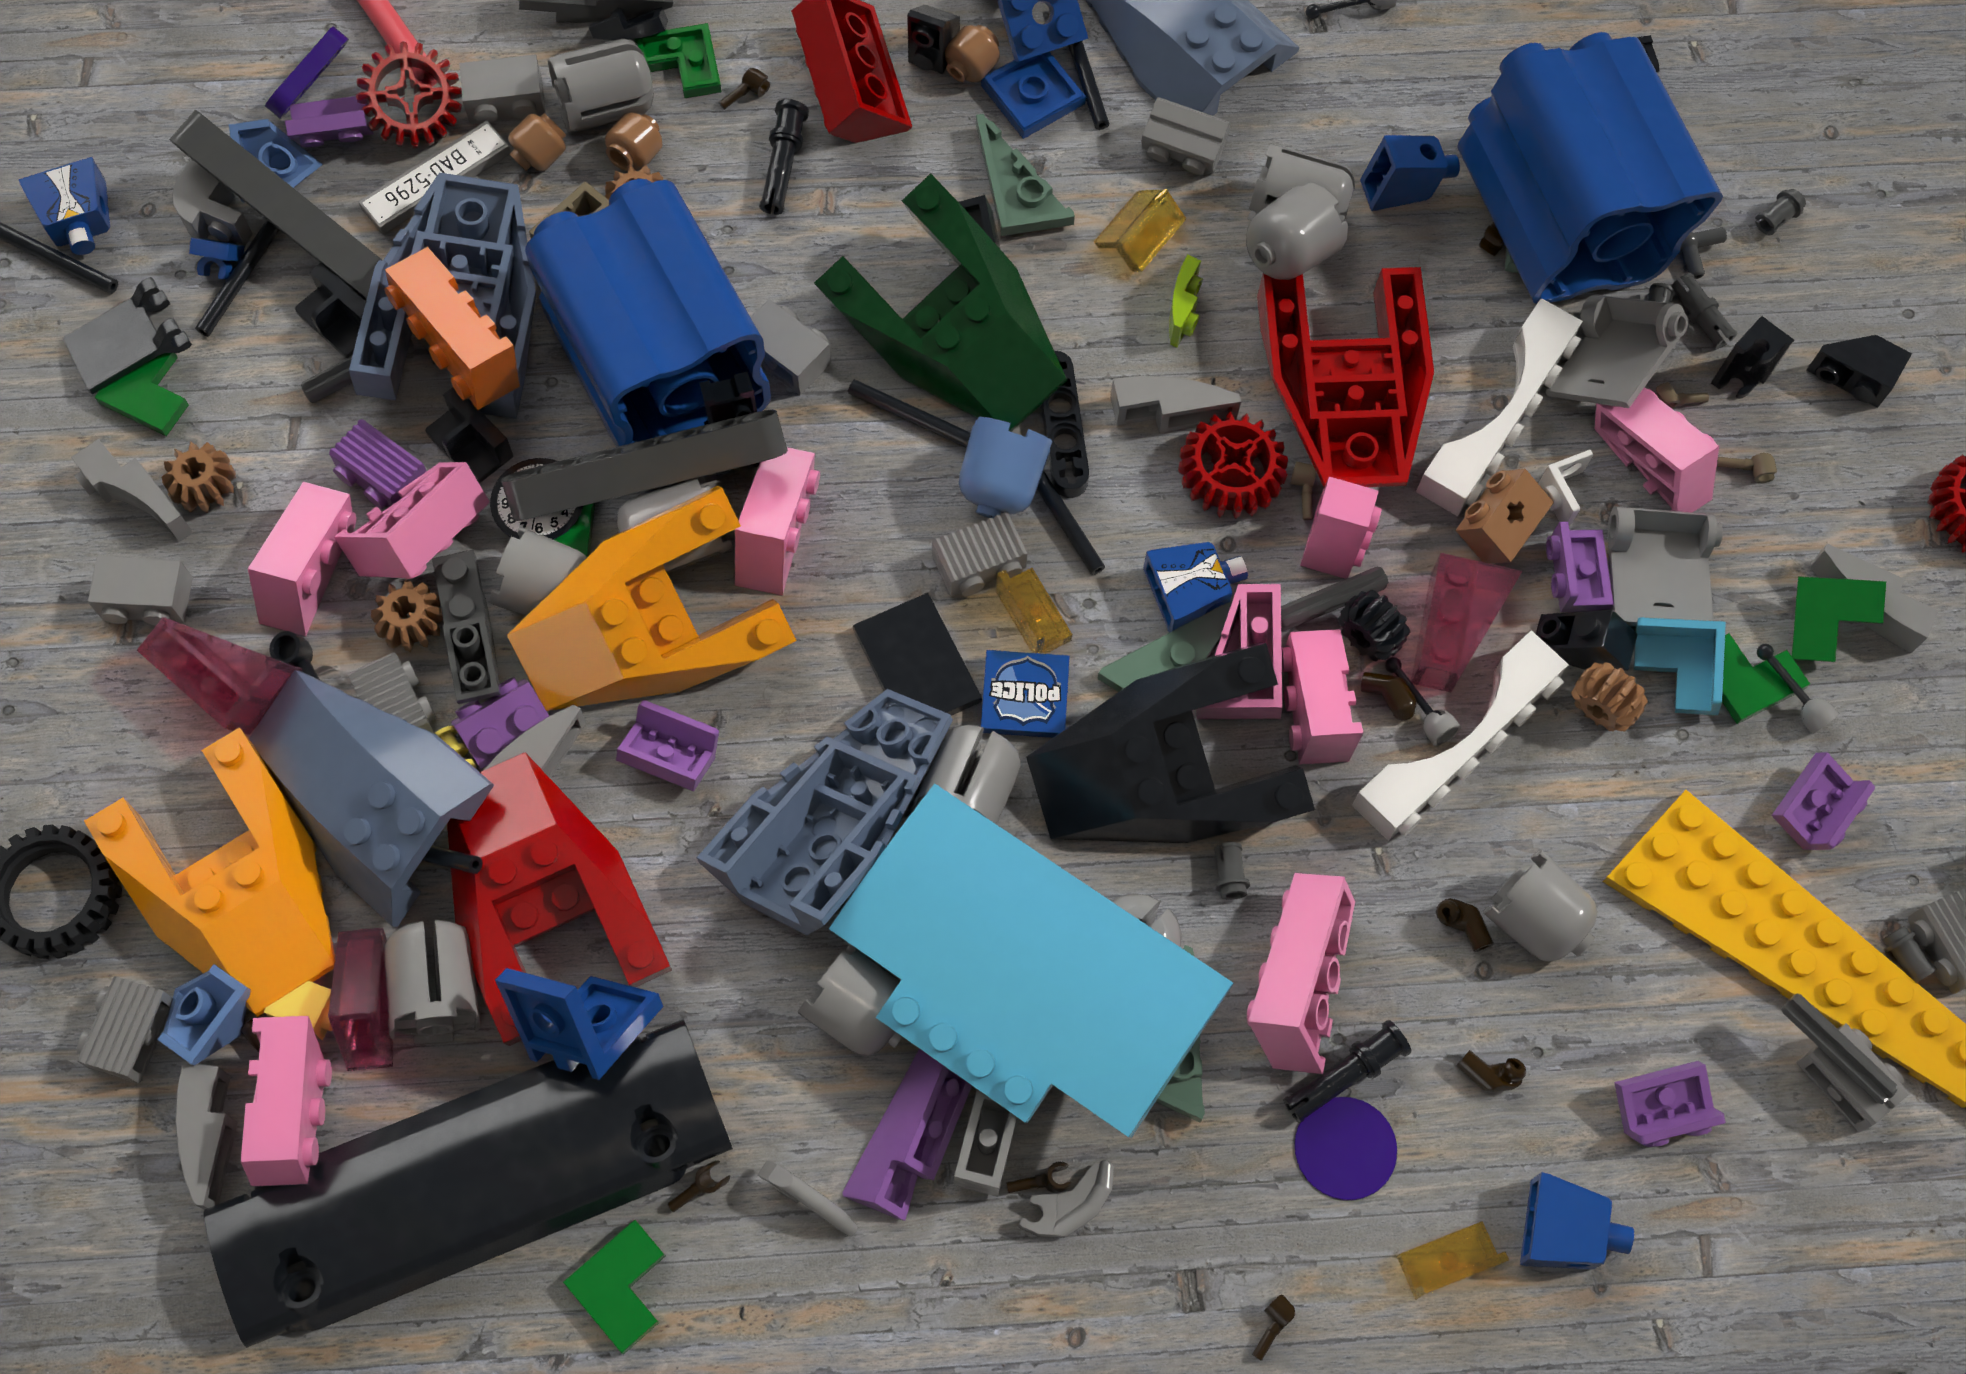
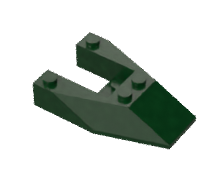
M930 173L901 201L911 216L959 265L903 319L844 256L835 262L814 284L902 379L976 418L986 417L1009 422L1010 427L1008 431L1012 432L1067 381V378L1016 266L961 204Z

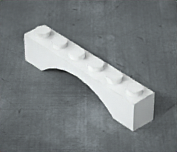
M1542 298L1539 300L1521 327L1513 345L1516 360V384L1511 402L1497 418L1483 429L1463 439L1443 444L1423 474L1416 493L1457 517L1466 504L1470 506L1479 499L1485 488L1484 485L1480 484L1485 474L1492 476L1496 473L1505 457L1500 454V451L1505 444L1512 447L1524 429V426L1519 424L1524 414L1530 418L1533 416L1544 398L1538 394L1543 385L1551 388L1563 369L1557 365L1562 356L1569 360L1578 347L1581 338L1575 335L1583 322L1582 320Z
M1531 630L1503 656L1495 669L1493 691L1487 712L1481 723L1469 736L1453 748L1434 757L1411 763L1388 764L1358 792L1352 807L1388 841L1398 832L1406 836L1421 821L1422 817L1418 813L1427 804L1435 808L1451 792L1447 785L1456 777L1462 781L1465 780L1480 764L1476 758L1485 749L1492 754L1507 739L1509 735L1504 731L1513 722L1520 727L1536 711L1537 708L1532 705L1541 696L1546 700L1550 699L1565 682L1560 677L1569 664Z

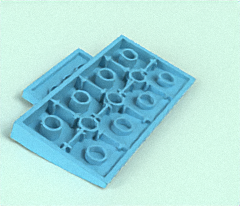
M935 783L881 853L829 927V930L901 979L876 1018L1023 1122H1029L1054 1085L1130 1138L1133 1137L1234 984Z

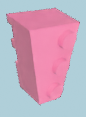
M1645 387L1629 408L1596 403L1594 429L1626 467L1633 463L1648 480L1643 484V487L1650 495L1657 491L1672 508L1671 511L1694 512L1712 500L1719 445L1716 444L1711 436L1703 434L1689 423L1683 414L1674 411L1661 401L1655 392Z
M788 447L787 453L782 456L760 462L738 520L741 527L735 529V586L782 596L793 555L798 547L802 523H806L809 515L810 494L816 495L820 480V471L814 470L815 453Z
M439 462L399 490L398 493L402 499L383 512L378 507H375L366 514L370 520L353 533H348L344 529L335 535L334 538L358 576L412 579L426 570V564L437 553L449 548L453 543V538L463 528L473 524L479 518L478 513L490 501L466 462Z
M1329 477L1320 495L1300 566L1344 579L1349 577L1353 566L1361 567L1365 552L1368 550L1372 535L1376 531L1382 508L1375 507L1379 491Z
M307 482L301 484L248 567L259 624L307 636L342 552L334 536L344 529L348 533H353L356 525V514L352 511L350 494Z
M1238 584L1215 653L1216 656L1259 642L1266 643L1278 685L1196 709L1197 719H1281V584Z
M1341 630L1290 632L1285 647H1281L1282 672H1288L1289 686H1285L1284 689L1286 711L1293 712L1294 725L1289 727L1290 748L1292 751L1298 752L1299 765L1349 762L1363 735V728L1361 722L1352 723L1350 706L1356 705V697L1354 691H1348L1346 674H1349V666Z
M309 1016L253 1018L252 1033L257 1035L260 1051L259 1060H249L248 1075L257 1076L253 1103H246L241 1164L251 1186L308 1184L310 1166L316 1165L319 1157V1145L315 1136L317 1126H322L325 1121V1102L322 1095L324 1087H329L331 1084V1062L323 1057Z

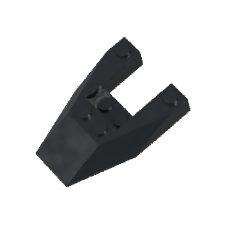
M1259 642L1136 679L1026 756L1050 839L1190 843L1314 811L1315 807L1304 770L1297 765L1215 789L1192 710L1278 685L1266 643Z

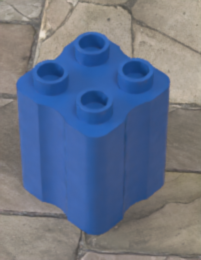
M1598 32L1579 40L1570 50L1561 48L1545 50L1541 43H1529L1516 48L1500 63L1499 70L1501 75L1491 90V97L1481 101L1469 113L1468 120L1470 125L1460 139L1457 148L1533 302L1537 304L1542 298L1552 303L1571 299L1593 290H1617L1637 286L1656 278L1666 270L1679 254L1685 238L1695 228L1705 222L1722 201L1723 195L1640 40L1637 37L1612 39L1608 33Z
M647 179L631 180L618 187L610 196L609 206L600 211L579 217L573 212H559L547 217L536 227L534 236L526 245L525 253L530 269L542 290L539 299L543 312L616 447L703 426L707 416L699 382L708 380L710 383L734 378V374L748 371L754 391L757 412L763 411L768 406L771 400L770 385L760 367L765 358L763 338L673 182L668 180L655 182Z

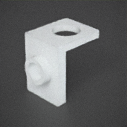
M1591 450L1548 465L1538 483L1554 502L1549 510L1554 511L1559 522H1568L1569 526H1571L1580 511V506L1565 479L1584 472L1593 457Z

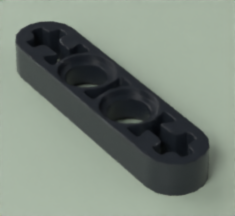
M1055 351L1067 381L1041 404L1045 436L1052 440L1048 456L1052 484L1059 495L1065 498H1074L1083 494L1088 486L1089 466L1073 363L1067 354ZM1054 399H1065L1070 403L1071 409L1066 413L1058 414L1050 409L1049 404ZM1060 434H1069L1076 439L1077 443L1071 449H1061L1055 444L1054 439ZM1072 461L1073 475L1077 477L1074 484L1068 483V479L1065 478L1066 462Z

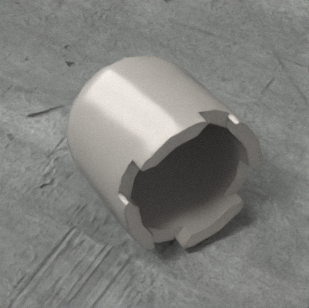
M1307 183L1304 186L1291 188L1258 212L1252 218L1246 233L1247 250L1255 266L1271 278L1291 280L1339 252L1347 241L1348 224L1347 221L1341 223L1340 216L1335 209V206L1339 204L1337 199L1324 187L1315 183Z
M520 526L518 529L520 539L510 538L499 562L496 574L503 576L500 591L491 590L490 603L526 616L587 557L574 548Z
M1540 849L1531 856V860L1536 864H1533L1525 873L1518 868L1492 897L1497 906L1486 907L1483 910V914L1540 960L1550 962L1560 960L1570 952L1579 956L1595 939L1590 931L1597 919L1598 911L1596 904L1584 889Z
M851 944L847 947L846 952L844 950L818 981L817 984L820 988L810 1000L806 998L798 1010V1014L848 1050L858 1055L869 1056L878 1053L887 1043L895 1048L903 1038L876 1018L900 981L884 967Z

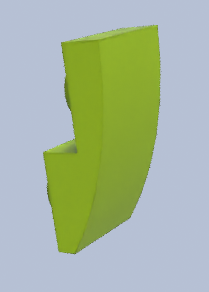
M1188 254L1176 280L1170 309L1169 338L1170 345L1178 347L1184 335L1191 337L1200 319V315L1195 312L1198 297L1196 296L1203 282V278L1198 276L1201 260Z

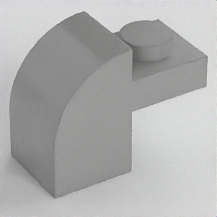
M190 160L178 177L172 193L174 207L189 234L193 238L207 239L211 233L215 238L223 242L231 240L243 246L247 244L253 235L243 213L228 207L235 197L234 193L200 165Z

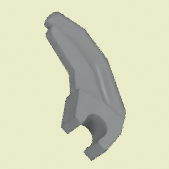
M767 1160L757 1174L761 1179L775 1186V1190L796 1203L801 1202L845 1235L853 1236L857 1232V1224L845 1211L785 1168Z
M1100 1161V1164H1093L1073 1190L1060 1194L1032 1195L1029 1205L1039 1208L1042 1212V1218L1038 1222H1031L1022 1217L1018 1228L1037 1237L1065 1238L1099 1214L1112 1192L1114 1165L1109 1161Z

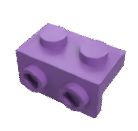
M356 96L292 104L290 106L292 120H285L287 136L297 144H300L301 147H317L324 145V141L339 139L340 142L359 141L363 139L364 135H372L374 132L368 126L372 120L371 117L366 116L364 110H361L368 104L358 103Z
M1559 522L1552 535L1547 537L1546 554L1548 560H1553L1555 573L1551 579V590L1553 597L1559 600L1560 612L1610 610L1614 604L1603 530H1569L1568 522Z
M512 677L500 684L501 695L493 696L481 704L478 700L471 701L455 711L458 717L452 720L451 724L458 732L480 769L488 766L505 747L521 734L549 717L543 704L526 679L517 682L515 677Z
M642 700L637 709L635 724L617 748L616 761L694 792L715 759L719 731L703 722Z
M1828 752L1815 753L1771 816L1803 850H1831L1841 843L1845 837V831L1856 815L1865 809L1867 799L1874 791L1875 786L1870 780L1853 781Z
M1699 1061L1614 1082L1624 1133L1646 1147L1665 1145L1669 1143V1138L1682 1134L1688 1136L1704 1135L1711 1132L1713 1126L1726 1123L1724 1113L1713 1106L1706 1065Z

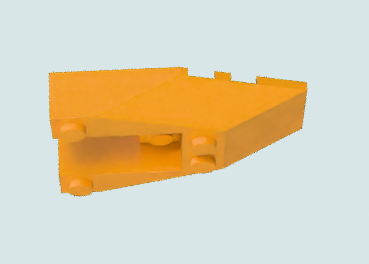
M716 486L601 542L578 567L507 634L520 663L546 711L564 709L572 705L578 707L681 692L757 661L797 641L779 603L774 599L698 635L666 572L664 563L741 527L722 487Z
M239 727L201 750L249 828L248 831L175 875L144 819L124 797L84 820L102 854L155 935L202 973L209 971L213 964H215L251 989L250 996L246 1001V1007L259 1017L264 1013L267 1006L305 982L316 981L335 969L337 965L329 920L325 914L322 892L324 891L316 864L315 843L254 745Z

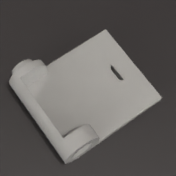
M1600 295L1588 297L1583 304L1580 320L1583 321L1581 327L1585 338L1562 367V371L1551 388L1547 387L1545 392L1549 397L1629 408L1679 339L1685 334L1688 327V318L1683 307L1674 303Z
M1617 506L1612 508L1608 522L1610 583L1614 604L1612 610L1629 626H1637V620L1640 617L1714 621L1709 556L1714 547L1720 546L1723 535L1722 524L1717 523L1715 515Z

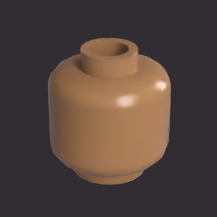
M982 25L962 27L945 50L948 73L959 82H964V80L971 83L980 82L1000 59L999 41L995 34Z
M633 112L624 114L605 136L606 154L609 160L616 167L625 171L628 170L629 164L635 171H639L645 165H648L663 146L657 122L645 114L640 115Z
M545 113L540 117L536 114H529L508 136L509 143L514 148L509 155L525 171L531 166L537 171H545L566 150V145L563 141L566 134Z

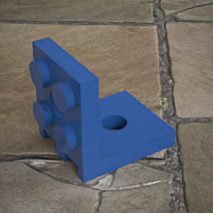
M997 0L1015 62L1089 39L1078 0ZM1039 1L1045 3L1050 10L1049 19L1044 24L1037 23L1032 15V9Z
M506 968L495 979L530 1060L538 1062L545 1053L551 1054L557 1068L570 1072L579 1063L586 1064L591 1077L600 1080L664 1007L658 993L590 976L578 990L573 985Z

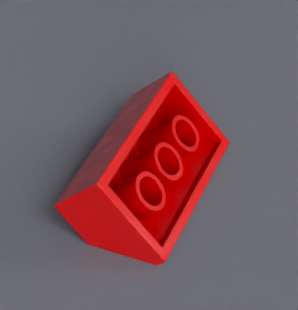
M802 0L791 10L796 25V33L801 41L805 62L815 87L814 92L819 100L824 117V125L828 133L835 137L859 143L908 132L912 128L911 120L874 6L861 0Z

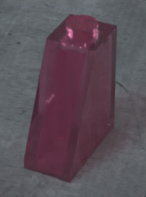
M365 928L338 932L328 1018L347 1071L393 1067V1040L389 1036L388 1028L389 1013L384 953L387 938L383 928Z

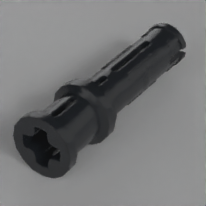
M793 99L779 100L775 107L777 121L775 128L770 131L769 141L773 149L762 200L759 205L760 209L768 214H771L772 204L775 205L774 215L784 212V203L794 155L802 147L804 140L801 130L803 122L808 119L809 109L805 104Z
M1386 1020L1382 1023V1029L1363 1043L1360 1041L1353 1043L1349 1049L1350 1055L1289 1097H1285L1283 1099L1288 1111H1290L1300 1103L1306 1102L1292 1114L1293 1118L1298 1123H1301L1306 1117L1363 1077L1376 1078L1381 1074V1068L1399 1055L1408 1056L1412 1051L1400 1029L1392 1021Z

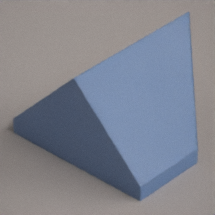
M268 119L229 124L230 137L293 188L323 165Z
M213 964L209 971L175 988L164 1032H162L157 1040L190 1064H198L241 1036V1029L247 1010L246 1001L250 996L251 989Z

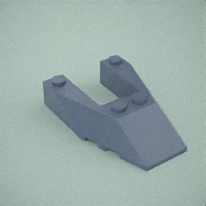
M439 172L414 208L415 214L405 229H400L393 239L394 245L383 261L379 260L375 265L349 368L355 394L396 400L412 331L406 320L409 316L403 308L396 310L385 293L384 288L389 286L385 269L428 247L454 276L459 288L457 293L459 294L466 290L474 299L480 317L487 314L495 323L497 328L495 331L499 338L502 339L506 336L514 345L520 387L479 410L483 414L517 419L525 381L536 300L533 273L525 253L528 242L519 187L517 184Z

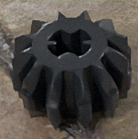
M1374 590L1368 592L1361 591L1357 596L1354 595L1345 603V607L1340 611L1341 615L1337 619L1339 625L1343 628L1341 631L1342 635L1351 642L1350 646L1356 647L1360 655H1368L1375 662L1380 659L1386 661L1390 656H1394L1403 648L1402 645L1407 641V636L1411 632L1405 624L1407 621L1406 616L1400 614L1397 610L1398 605L1390 603L1386 595L1380 597Z

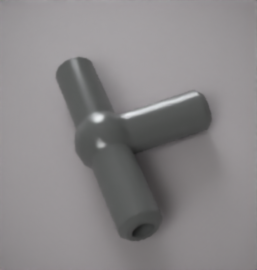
M1723 227L1695 233L1691 232L1683 241L1680 251L1683 254L1688 273H1692L1695 279H1699L1705 274L1698 248L1724 243L1727 240V232Z

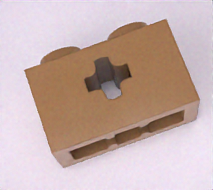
M1525 468L1508 471L1501 470L1492 475L1486 483L1487 488L1476 502L1467 508L1464 514L1465 518L1455 530L1484 564L1512 562L1554 503Z

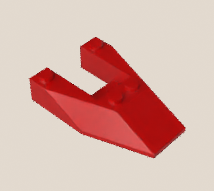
M1421 267L1381 268L1373 292L1379 338L1310 340L1303 274L1291 280H1278L1264 273L1262 274L1257 301L1260 331L1272 380L1324 488L1329 477L1364 487L1406 486L1408 483L1434 376Z
M524 752L481 771L480 773L494 784L493 788L470 821L450 818L447 823L449 849L479 856L483 862L482 868L477 874L451 868L455 923L464 926L468 933L473 971L486 1005L503 1043L511 1046L522 1040L495 979L506 968L526 973L515 948L520 944L596 911L629 986L638 987L672 971V968L619 851L528 754Z

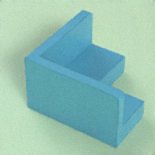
M1638 618L1634 670L1677 673L1675 713L1719 714L1723 692L1726 622Z

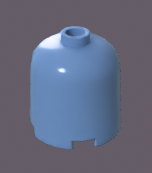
M978 417V420L975 421V425L972 427L959 475L961 493L968 501L977 505L976 513L987 518H994L996 515H1001L1004 512L1017 514L1027 509L1034 498L1052 444L1051 439L1030 429L1027 430L1026 436H1022L1008 431L1010 427L1009 422Z

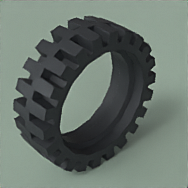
M53 824L43 825V831L35 827L26 829V837L22 838L16 834L8 839L12 845L8 849L0 845V940L20 953L30 957L33 955L40 959H49V955L57 959L67 957V951L69 950L76 954L84 950L82 943L88 941L93 944L100 938L96 932L100 928L107 931L112 924L108 916L109 914L116 915L119 905L116 903L115 898H121L122 888L117 883L120 880L95 840L85 833L63 825L59 829ZM66 852L80 857L87 864L92 877L91 894L82 911L68 924L52 931L34 932L21 927L14 920L9 907L10 892L18 875L34 860L50 853Z

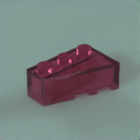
M1440 553L1430 575L1411 677L1413 684L1452 692L1522 571Z
M165 617L159 621L137 649L143 657L222 727L232 731L240 727L248 735L260 723L294 670H302V668Z

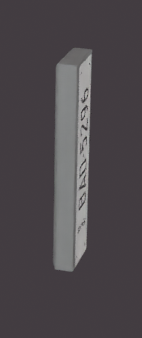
M485 121L358 202L364 213L384 235L414 216V208L439 172L473 178L507 157L511 153L509 145L491 124Z

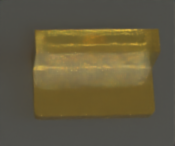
M1167 189L1140 190L1132 196L1094 240V243L1099 249L1116 248L1132 272H1142L1185 222L1186 217Z
M1033 568L1012 578L1009 577L1005 569L997 573L996 593L1032 653L1046 654L1072 641L1073 634Z
M1483 1221L1397 1256L1415 1300L1497 1268L1509 1261L1506 1251L1497 1254Z

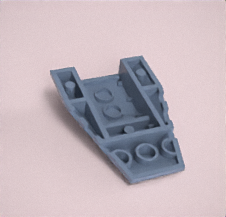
M1086 0L1089 7H1093L1097 12L1099 23L1104 31H1109L1117 44L1116 50L1123 61L1127 60L1133 69L1132 75L1139 86L1155 101L1157 97L1212 116L1218 111L1220 95L1261 64H1264L1272 72L1299 51V46L1249 0Z
M294 670L249 738L334 873L392 927L399 926L420 895L421 891L409 881V878L450 818L470 821L494 786L492 782L436 734L424 728L414 726L408 723L407 720L384 712L362 699L354 698L342 690L298 670Z
M886 689L844 722L846 729L834 739L826 736L816 744L814 748L817 752L799 766L793 762L780 773L783 779L769 790L763 786L751 795L696 857L698 862L744 904L805 935L820 929L861 883L887 847L953 721L951 715Z

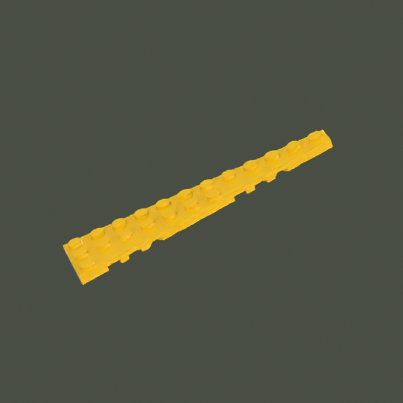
M1685 790L1602 881L1646 910L1651 911L1653 909L1674 923L1672 926L1686 935L1691 933L1711 946V951L1724 959L1727 957L1731 958L1748 969L1751 976L1767 986L1776 988L1786 998L1790 999L1797 993L1801 994L1836 1028L1847 1023L1851 1029L1856 1028L1862 1031L1872 1043V1052L1883 1059L1886 1057L1890 1058L1909 1070L1908 1074L1922 1083L1928 1082L1947 1094L1948 1100L1961 1108L1966 1107V1023L1689 791Z

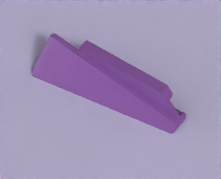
M919 1048L845 1186L843 1196L876 1211L905 1221L917 1177L934 1181L972 1085Z

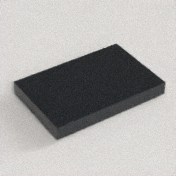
M925 593L853 625V631L883 691L886 689L892 690L948 713L951 716L982 702V696L929 593Z

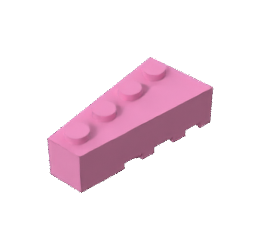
M1294 873L1290 889L1286 890L1283 894V912L1278 926H1274L1270 938L1271 950L1267 962H1264L1260 967L1259 988L1255 1000L1250 1001L1247 1009V1023L1252 1028L1273 1069L1323 1074L1326 1059L1318 1054L1321 1037L1330 1038L1333 1020L1328 1018L1329 994H1338L1341 980L1340 966L1336 957L1337 955L1346 954L1355 900L1345 877Z

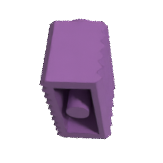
M360 419L357 425H354L352 430L348 431L346 436L342 437L341 441L336 443L335 448H332L329 452L336 466L333 472L338 478L351 487L357 483L365 490L363 494L380 509H383L385 505L389 508L402 499L398 491L427 472L422 462L363 419Z

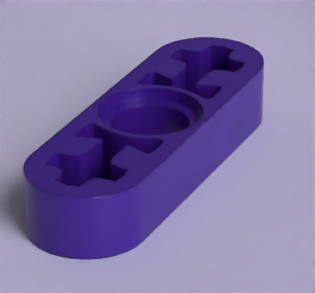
M331 27L266 102L265 107L282 119L290 110V106L302 97L336 58L349 39L337 28Z

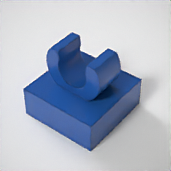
M191 238L189 254L204 256L197 264L198 275L210 276V267L215 262L219 266L218 279H227L232 272V265L229 261H239L244 254L245 246L210 239Z

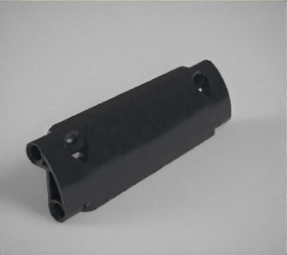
M684 1019L647 1033L648 1041L643 1043L640 1037L637 1036L600 1080L591 1077L586 1064L579 1063L570 1072L557 1068L555 1061L552 1060L320 1152L317 1164L310 1166L308 1184L255 1186V1190L251 1191V1199L247 1194H243L205 1209L203 1212L215 1270L228 1310L243 1345L247 1348L289 1331L290 1325L294 1328L300 1326L304 1330L309 1331L324 1328L673 1185L684 1176L688 1168L687 1163L693 1161L694 1165L732 1150L731 1142ZM650 1119H657L658 1125L642 1131L640 1124ZM302 1261L306 1266L303 1269L288 1274L287 1267L296 1262Z

